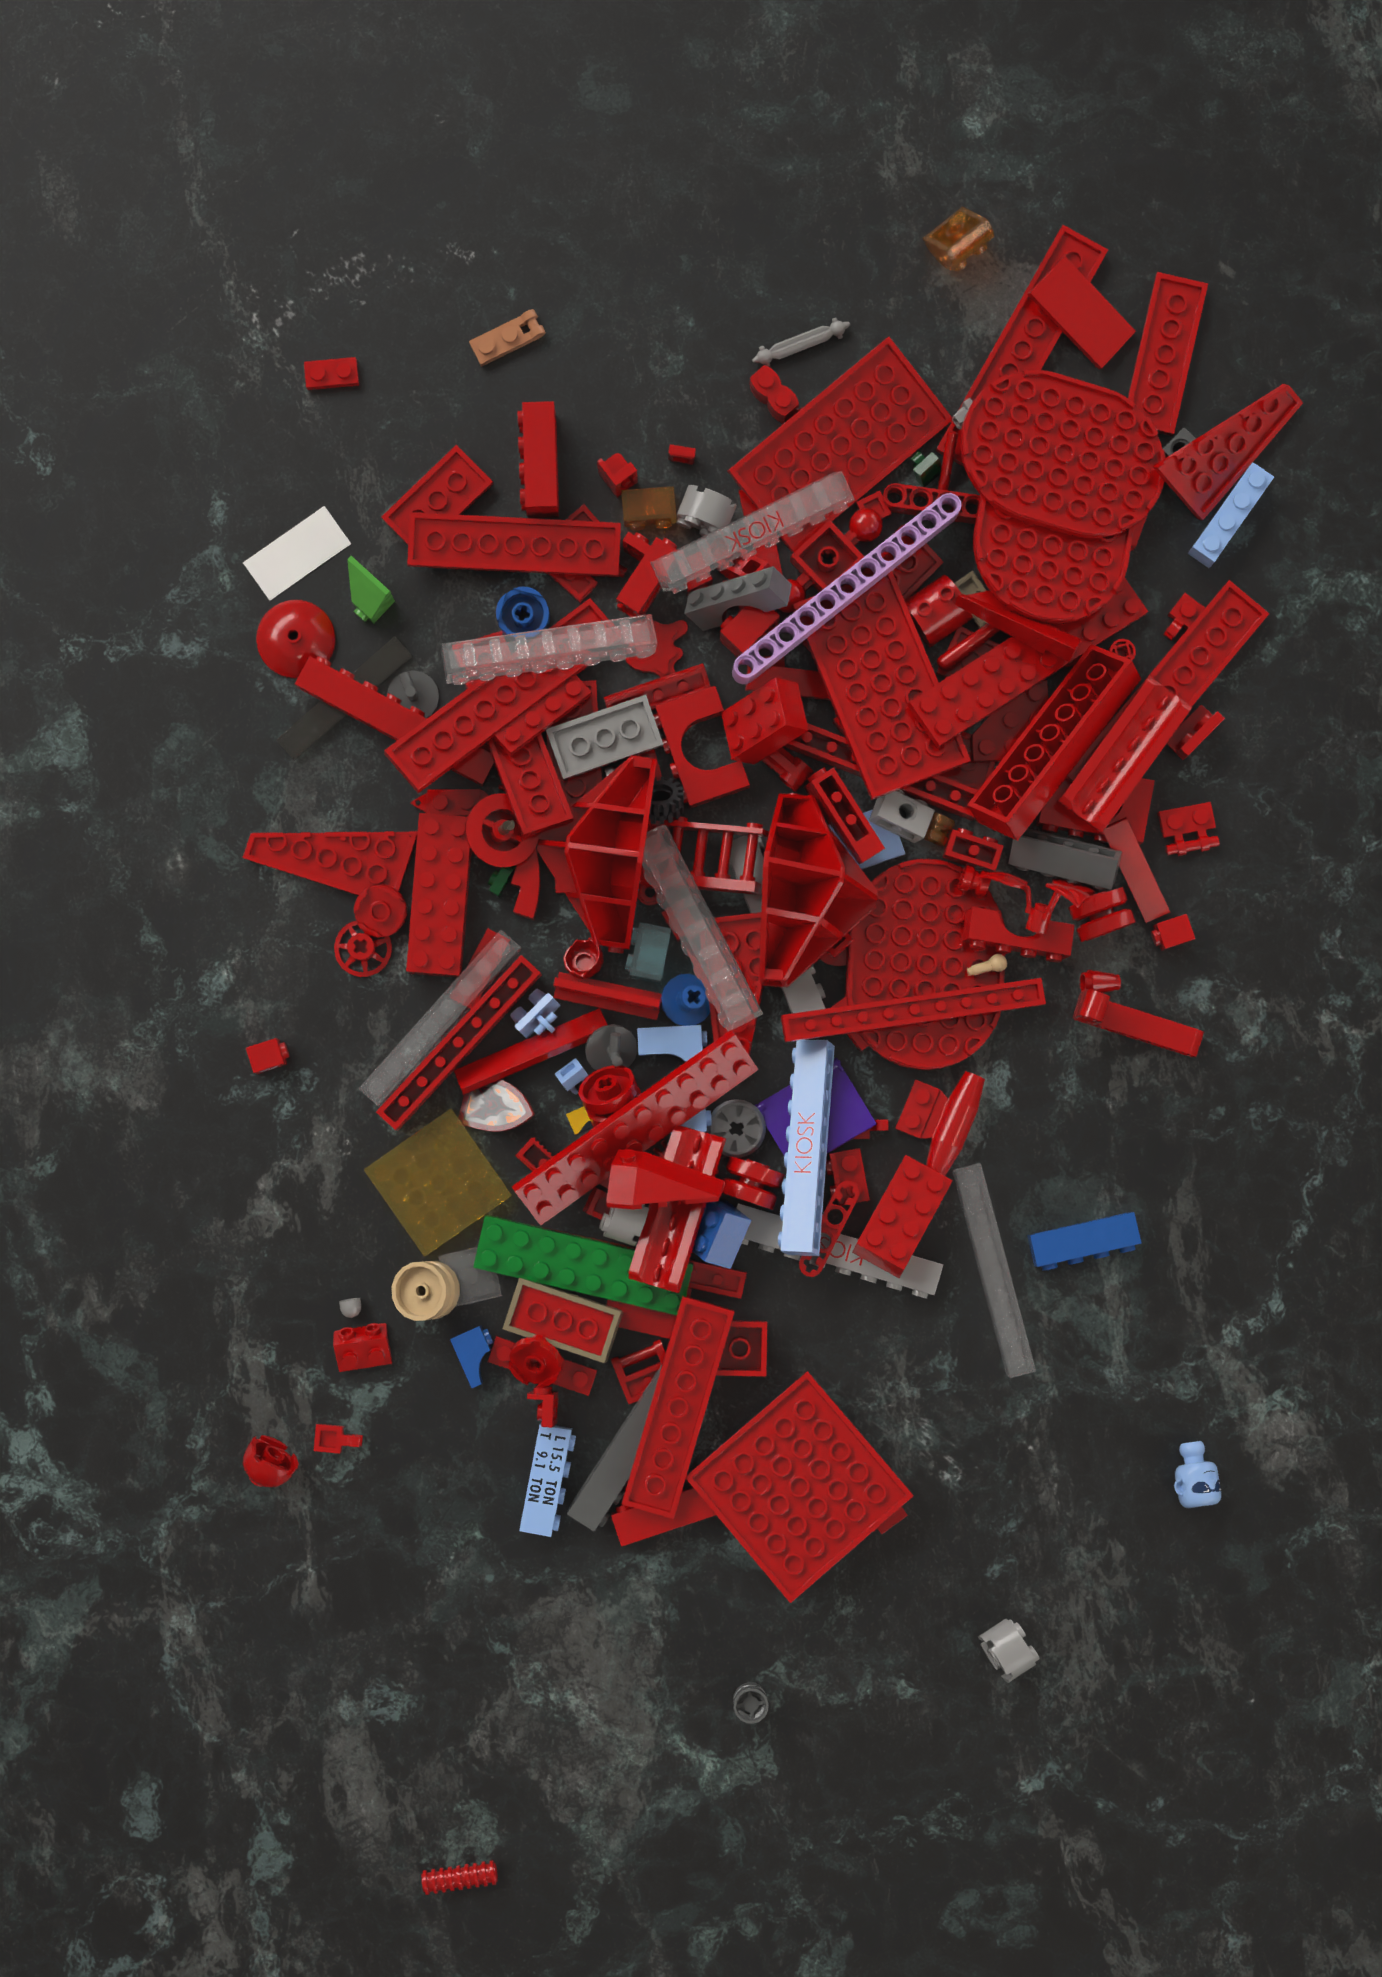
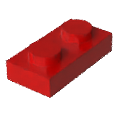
M356 357L304 362L307 390L359 385Z

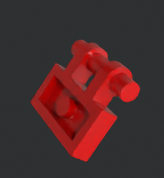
M1211 802L1158 812L1162 837H1173L1174 844L1165 845L1167 856L1173 854L1182 856L1194 850L1208 851L1210 847L1220 845L1218 836L1208 837L1206 830L1216 828ZM1196 832V840L1184 841V834Z

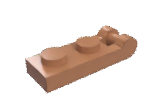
M534 309L528 310L521 316L469 341L481 367L546 334L543 326L539 325L536 320L538 316ZM528 325L530 331L523 334L521 327Z

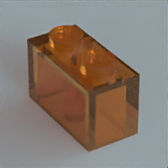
M674 486L621 490L624 527H630V530L645 529L646 525H656V528H668L672 526V523H676Z

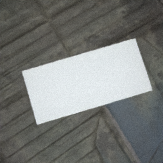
M323 506L247 559L243 564L268 599L272 600L351 543L325 506Z

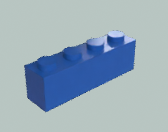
M1134 1212L1027 1235L1034 1266H1041L1042 1271L1057 1268V1262L1067 1260L1068 1265L1084 1262V1256L1093 1255L1094 1259L1110 1256V1250L1119 1249L1120 1253L1136 1250L1135 1245L1141 1244Z

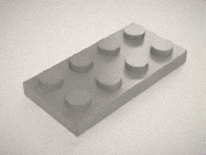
M646 695L546 730L563 780L627 759L631 755L636 756L663 746Z

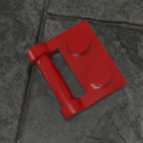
M660 1339L654 1341V1345L622 1358L617 1356L611 1359L628 1405L640 1399L663 1363L666 1352ZM658 1355L660 1362L625 1375L623 1368Z

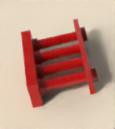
M673 817V822L671 823L668 820H664L662 825L673 829L668 868H665V873H655V883L670 887L762 895V884L756 882V877H753L758 837L768 838L769 831L763 829L762 824L747 823V827L697 823L688 822L686 817L678 819ZM684 830L698 831L693 871H690V875L681 874V870H678ZM709 832L723 833L718 873H715L714 877H705L706 873L703 872ZM733 835L748 836L743 875H740L739 880L730 879L731 875H728Z

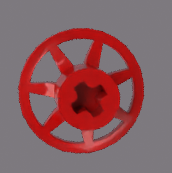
M353 921L344 926L336 937L334 944L336 960L342 969L353 976L368 977L375 975L384 969L389 962L392 953L391 939L389 936H386L383 939L373 941L371 935L357 933L352 927L358 924L356 921ZM349 930L352 937L348 943L340 944L342 936ZM386 943L387 953L385 958H382L375 950L376 947ZM339 948L348 950L351 955L345 963L340 957ZM373 958L382 962L376 969L368 971V959ZM359 960L361 961L363 972L354 971L348 966Z

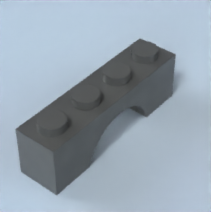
M772 566L689 592L684 614L702 631L721 626L725 621L727 609L733 606H752L765 612L788 606L792 584Z

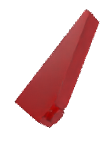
M619 1149L611 1164L606 1205L611 1208L634 1210L642 1209V1204L658 1203V1207H665L667 1202L681 1200L684 1204L716 1202L721 1197L725 1181L647 1152Z

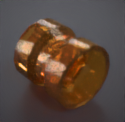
M934 812L923 839L944 847L948 840L946 835L948 831L952 830L955 821Z

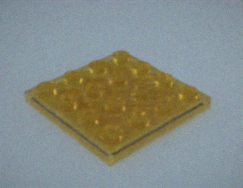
M452 1108L364 1169L424 1257L512 1196Z

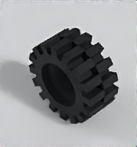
M655 777L649 819L652 824H655L656 821L664 824V820H668L671 823L673 822V817L678 819L680 814L684 812L683 787H680L678 781L674 783V779L669 778L666 781L665 777H661V780L657 781Z

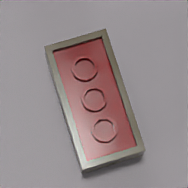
M519 1278L503 1329L524 1337L532 1338L534 1335H542L554 1347L606 1363L624 1311L545 1284Z

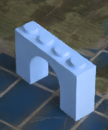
M701 1025L637 1028L639 1056L673 1055L686 1062L702 1051V1047H707V1031H701ZM703 1109L681 1126L707 1132V1126H712L711 1110Z

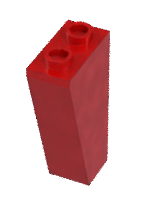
M824 767L807 778L810 783L804 787L809 795L815 796L822 814L858 864L865 862L885 849L834 767L829 771Z

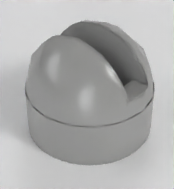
M360 1298L339 1301L340 1310L344 1316L353 1318L360 1313Z

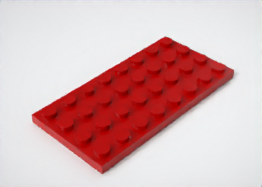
M887 337L727 471L774 530L778 520L767 515L778 518L776 513L778 511L784 527H782L779 521L775 532L790 551L794 553L829 520L832 522L947 426L952 421V416L892 339Z
M891 571L805 639L871 800L966 765L971 761L960 734L939 748H936L907 706L911 700L939 682L894 574ZM849 584L840 586L845 593L854 591ZM813 597L794 603L792 605L794 612ZM828 600L820 602L824 609L833 608V604ZM808 616L799 618L803 625L813 624L812 619Z

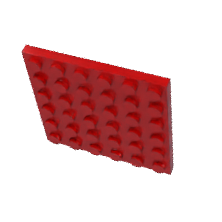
M808 1371L686 1476V1480L790 1603L914 1496Z

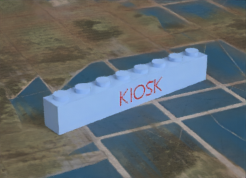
M799 1040L796 1042V1048H793L792 1061L795 1064L794 1074H791L790 1087L793 1090L792 1100H789L788 1113L791 1116L790 1126L786 1129V1139L789 1142L788 1152L784 1156V1165L787 1168L786 1178L782 1182V1192L785 1195L784 1205L780 1208V1219L783 1221L782 1231L778 1235V1245L781 1251L787 1255L819 1256L835 1047L828 1040Z

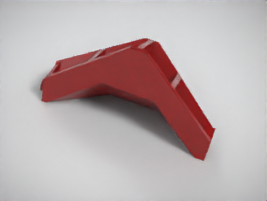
M631 755L570 807L574 817L573 822L539 834L538 853L588 928L593 943L608 946V952L623 954L624 949H630L657 759Z
M797 793L778 795L763 862L759 979L762 986L788 988L871 913L877 905L878 890L827 825L813 795L806 796Z

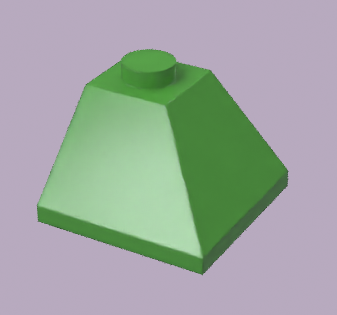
M350 556L347 560L351 600L356 608L353 612L364 622L369 619L374 624L395 600L390 590L356 559Z

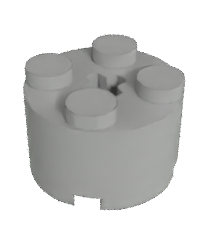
M688 485L676 515L678 518L676 523L687 529L694 527L700 530L699 534L708 539L714 540L715 536L720 538L725 536L737 507L736 503L731 504V499L713 490L705 488L704 492L696 491L698 486Z
M642 1204V1209L634 1210L610 1208L609 1214H603L599 1229L604 1231V1237L635 1246L637 1242L633 1240L634 1235L640 1237L649 1208L645 1207V1204Z
M1004 1619L978 1636L979 1640L983 1641L981 1646L996 1670L1002 1668L1005 1672L1001 1677L1007 1683L1035 1666V1662L1040 1659L1035 1649L1031 1645L1028 1647L1023 1640V1637L1026 1635L1022 1627L1011 1619Z

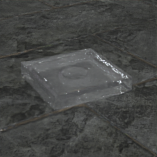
M478 1247L438 1256L439 1262L448 1265L455 1272L460 1283V1296L455 1307L502 1296L497 1273L473 1268Z

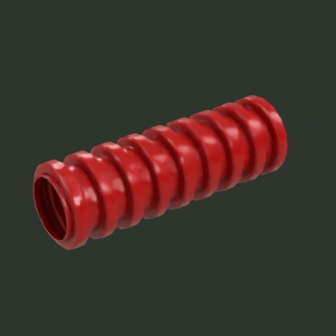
M490 1860L488 1864L482 1861L481 1865L473 1863V1866H469V1864H465L464 1867L457 1865L454 1869L452 1866H448L447 1870H444L443 1867L439 1871L431 1869V1872L423 1870L421 1880L423 1892L425 1895H429L432 1891L434 1894H438L439 1890L445 1893L447 1889H450L452 1892L455 1891V1888L463 1890V1887L466 1886L467 1889H471L473 1885L476 1888H479L480 1884H484L485 1887L488 1886V1883L496 1885L498 1875L496 1863H494V1860Z

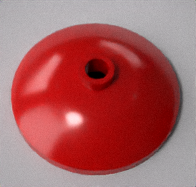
M289 600L277 604L264 615L257 630L256 642L262 660L272 671L287 678L297 679L309 656L314 659L320 656L328 661L331 659L335 649L336 637L331 620L321 608L307 601ZM297 632L298 638L290 640V633Z

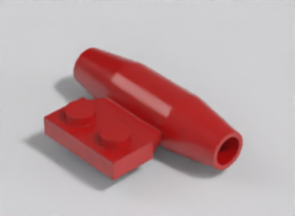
M965 1071L949 1098L940 1089L915 1080L895 1129L916 1138H932L926 1166L946 1176L960 1154L976 1117L985 1082L984 1078Z

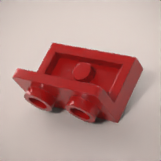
M371 1323L367 1326L346 1327L334 1331L333 1347L339 1372L392 1364L386 1323Z

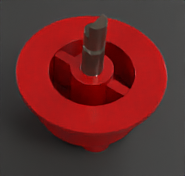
M505 793L493 794L483 798L469 813L466 822L468 844L474 854L489 865L495 867L518 865L534 852L538 844L540 833L522 837Z

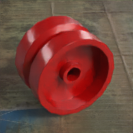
M1123 887L1090 896L1088 901L1083 902L1079 908L1075 905L1068 907L1072 920L1080 921L1087 918L1091 920L1077 928L1076 931L1080 942L1100 937L1136 922L1131 909L1114 912V908L1125 904L1128 900Z
M612 1065L598 1069L587 1076L581 1083L578 1094L593 1127H595L639 1096L641 1091L629 1068Z
M730 1156L726 1170L731 1174L740 1176V1180L722 1179L725 1181L722 1193L773 1210L777 1196L774 1193L763 1190V1187L766 1185L772 1188H780L785 1174L769 1169L770 1166L749 1159L745 1161Z

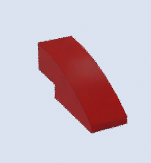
M537 848L525 861L516 866L511 882L512 886L520 888L513 913L531 920H535L541 887Z

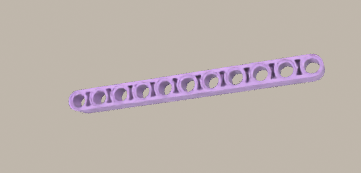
M946 493L939 497L742 653L735 660L732 676L734 680L739 684L751 683L954 522L961 509L959 497L952 493ZM948 504L952 506L954 512H945L942 509V505ZM922 521H931L934 528H925L922 525ZM901 537H911L914 544L907 545L903 543ZM881 553H891L894 557V560H884L881 556ZM869 568L873 571L874 575L866 577L861 573V569ZM849 584L854 591L845 593L840 586ZM828 600L833 604V608L824 609L820 602ZM808 616L812 619L813 624L803 625L799 618ZM787 632L792 636L793 640L789 642L782 641L779 634ZM763 648L769 649L772 656L770 658H763L758 651ZM740 665H748L752 672L746 675L739 672L738 667Z

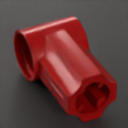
M783 747L761 760L779 775L778 777L785 785L795 792L813 773V770L798 757L794 758Z

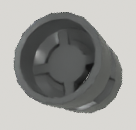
M752 1682L740 1685L733 1695V1707L736 1716L741 1721L750 1724L760 1722L765 1718L769 1706L766 1691L762 1686Z

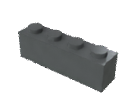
M1027 828L1018 841L1013 839L1008 864L1014 865L1015 868L1022 871L1034 870L1046 877L1058 876L1066 878L1071 883L1079 884L1082 882L1092 885L1095 889L1112 890L1117 878L1122 851Z

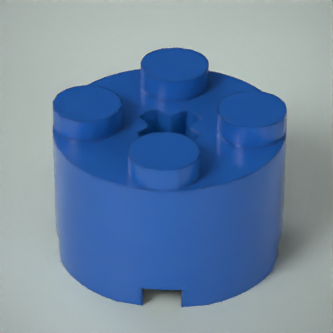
M514 588L505 593L497 604L496 617L502 634L513 643L527 645L549 628L550 613L547 602L538 591L532 588ZM523 611H527L529 618L521 621L518 615H522Z

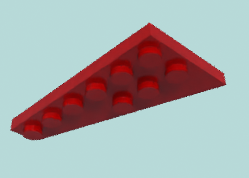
M418 831L251 833L243 859L358 896L363 890L373 885L381 884L393 887L400 892L417 840Z

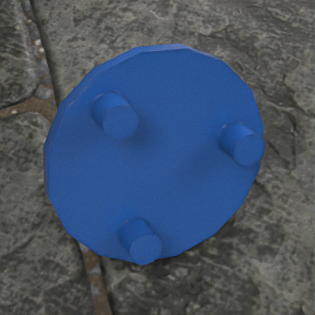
M681 974L669 980L663 988L661 995L662 1009L667 1018L675 1024L681 1026L697 1025L710 1014L707 983L699 976Z

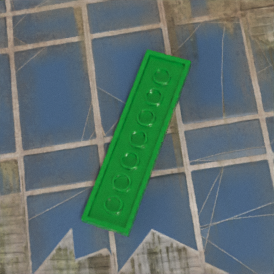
M485 1215L473 1268L515 1278H524L545 1285L677 1315L682 1295H687L694 1263H688L680 1292L675 1293L629 1279V1269L635 1249Z

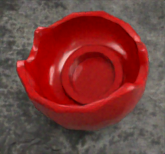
M590 937L588 940L576 939L572 946L566 950L563 958L566 970L572 976L580 979L594 976L600 971L604 962L601 947L594 944Z

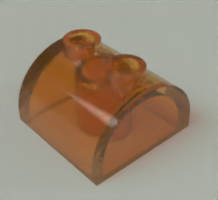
M961 207L922 239L942 266L950 271H959L967 265L966 259L971 255H979L986 251L988 247L986 243L994 238V232L988 219L965 207Z

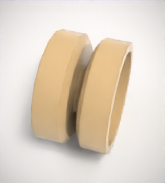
M439 1261L412 1262L401 1268L395 1275L392 1284V1299L396 1309L404 1317L414 1321L439 1319L448 1315L457 1305L460 1296V1283L455 1272L448 1265Z

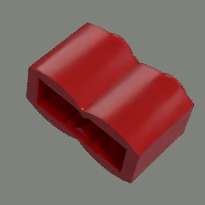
M764 365L750 377L751 392L757 400L767 405L770 414L778 422L784 424L798 411L799 402L795 393L790 388L781 385V380L773 369Z

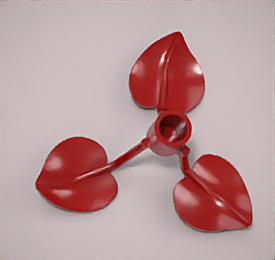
M996 871L982 874L979 880L989 878L1024 890L1026 893L1025 913L1029 914L1025 928L1040 934H1046L1052 911L1061 895L1079 908L1083 902L1090 899V895L1096 892L1081 884L1068 882L1066 879H1053L1052 883H1046L1045 885L1055 891L1049 904L1035 903V907H1032L1031 888L1028 886L1027 881L1006 872Z

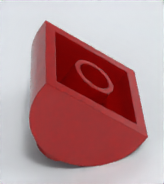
M944 574L905 600L918 633L929 647L973 619L971 613L955 605L957 596L962 593L953 581Z

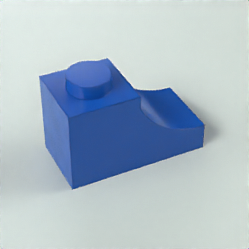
M480 1325L450 1339L471 1388L483 1383L481 1377L482 1359L486 1352L492 1350L490 1344L494 1343L488 1328L483 1330Z

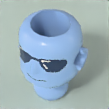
M1196 1441L1181 1444L1179 1451L1184 1458L1185 1464L1177 1467L1174 1484L1180 1504L1185 1508L1217 1504L1221 1499L1218 1470L1213 1462H1204L1205 1446L1203 1442Z

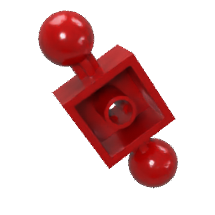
M860 509L852 515L849 522L850 530L845 534L830 520L791 555L790 562L801 575L796 580L787 579L792 584L788 606L779 608V610L793 613L792 605L805 600L806 591L811 586L818 592H821L864 558V555L855 546L860 541H873L881 534L883 528L881 516L873 509ZM823 556L827 559L832 557V564L823 563Z

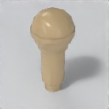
M994 954L988 961L967 968V973L969 976H976L989 971L1002 972L1007 967V960L1002 954Z

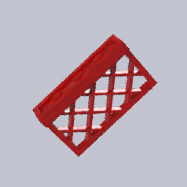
M559 972L558 978L555 977L553 984L555 987L554 999L652 1020L658 1019L662 995L660 993L590 978L580 979Z

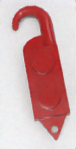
M499 785V789L505 791L503 785ZM427 789V793L411 801V805L428 814L468 817L472 808L480 800L487 797L488 794L480 789ZM417 801H420L421 804H420V805H416V802H417Z

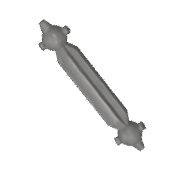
M833 318L830 326H820L776 343L770 350L760 346V351L752 359V362L765 364V366L769 367L772 358L781 359L828 341L832 335L841 339L843 338L842 334L850 326V323Z

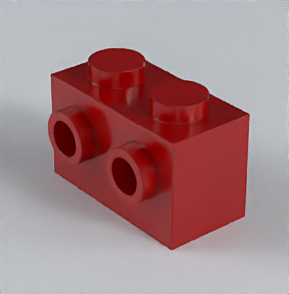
M963 828L951 831L942 858L963 865L967 864L981 871H996L1004 847L998 844V840L983 836V839L972 836L973 832Z

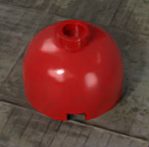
M261 1435L259 1439H256L255 1436L244 1453L243 1466L254 1485L259 1487H278L286 1483L296 1471L299 1464L296 1455L293 1453L290 1456L284 1451L288 1447L273 1437Z

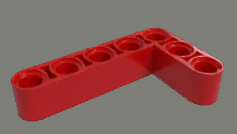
M895 483L885 488L883 501L892 513L917 516L942 495L952 493L961 500V509L954 521L975 524L977 514L968 513L965 506L975 504L978 507L980 495ZM890 493H897L900 495L901 501L892 503L888 500L887 496ZM917 496L924 497L927 505L919 507L915 505L913 499ZM952 508V509L949 510V511H946V510H944V511L947 512V513H952V512H954V509Z
M1085 990L1080 993L1072 1019L1186 1056L1197 1057L1204 1034L1203 1031L1109 1001L1110 996L1101 992Z

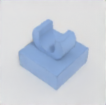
M576 1058L555 1073L567 1091L571 1090L573 1094H578L575 1085L580 1081H584L588 1076Z

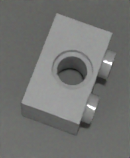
M897 790L877 798L869 821L910 842L916 843L925 837L935 810L928 807L925 801L912 799L906 796L902 790ZM899 808L905 811L906 819L900 815Z

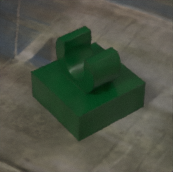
M917 452L911 458L914 462L913 471L916 480L922 487H926L940 474L942 465L940 459L933 452L926 458L920 452Z

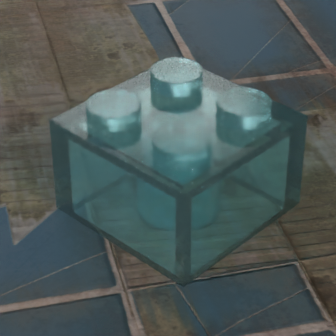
M641 922L639 923V928H633L631 945L635 946L634 954H628L625 968L627 972H630L629 976L631 979L656 984L662 983L671 928Z

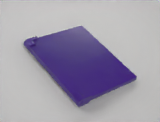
M834 1058L827 1154L877 1125L841 1066L840 1060ZM790 1085L754 1105L762 1113L766 1127L784 1156L788 1152L789 1142L786 1139V1129L790 1126L791 1116L788 1113L789 1100H792L793 1090Z

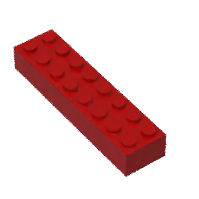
M1093 644L1088 647L967 804L978 823L1017 841L1020 839L1140 682L1141 677L1132 660Z

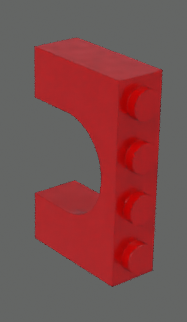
M716 686L655 706L656 714H653L657 728H662L665 736L662 739L665 754L670 753L674 763L669 764L674 779L679 778L683 787L684 803H688L690 809L749 789L750 784L742 762L737 761L713 770H702L691 765L682 752V739L692 726L722 715L721 712L724 709Z
M1141 778L1117 814L1109 822V824H1112L1126 817L1139 845L1144 841L1155 780ZM1065 779L1038 814L1036 826H1041L1042 831L1048 833H1057L1058 830L1067 831L1070 837L1083 838L1084 835L1093 836L1096 842L1108 843L1103 832L1100 833L1058 802L1071 784L1069 780Z

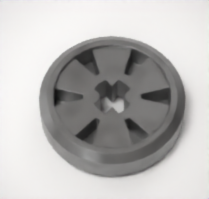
M739 1099L729 1100L720 1104L712 1112V1126H707V1132L726 1138L722 1152L723 1155L741 1158L752 1154L760 1147L765 1137L766 1124L762 1113L752 1103ZM732 1122L736 1124L741 1122L744 1128L741 1129L743 1131L742 1135L730 1134L729 1129L732 1128L730 1126Z

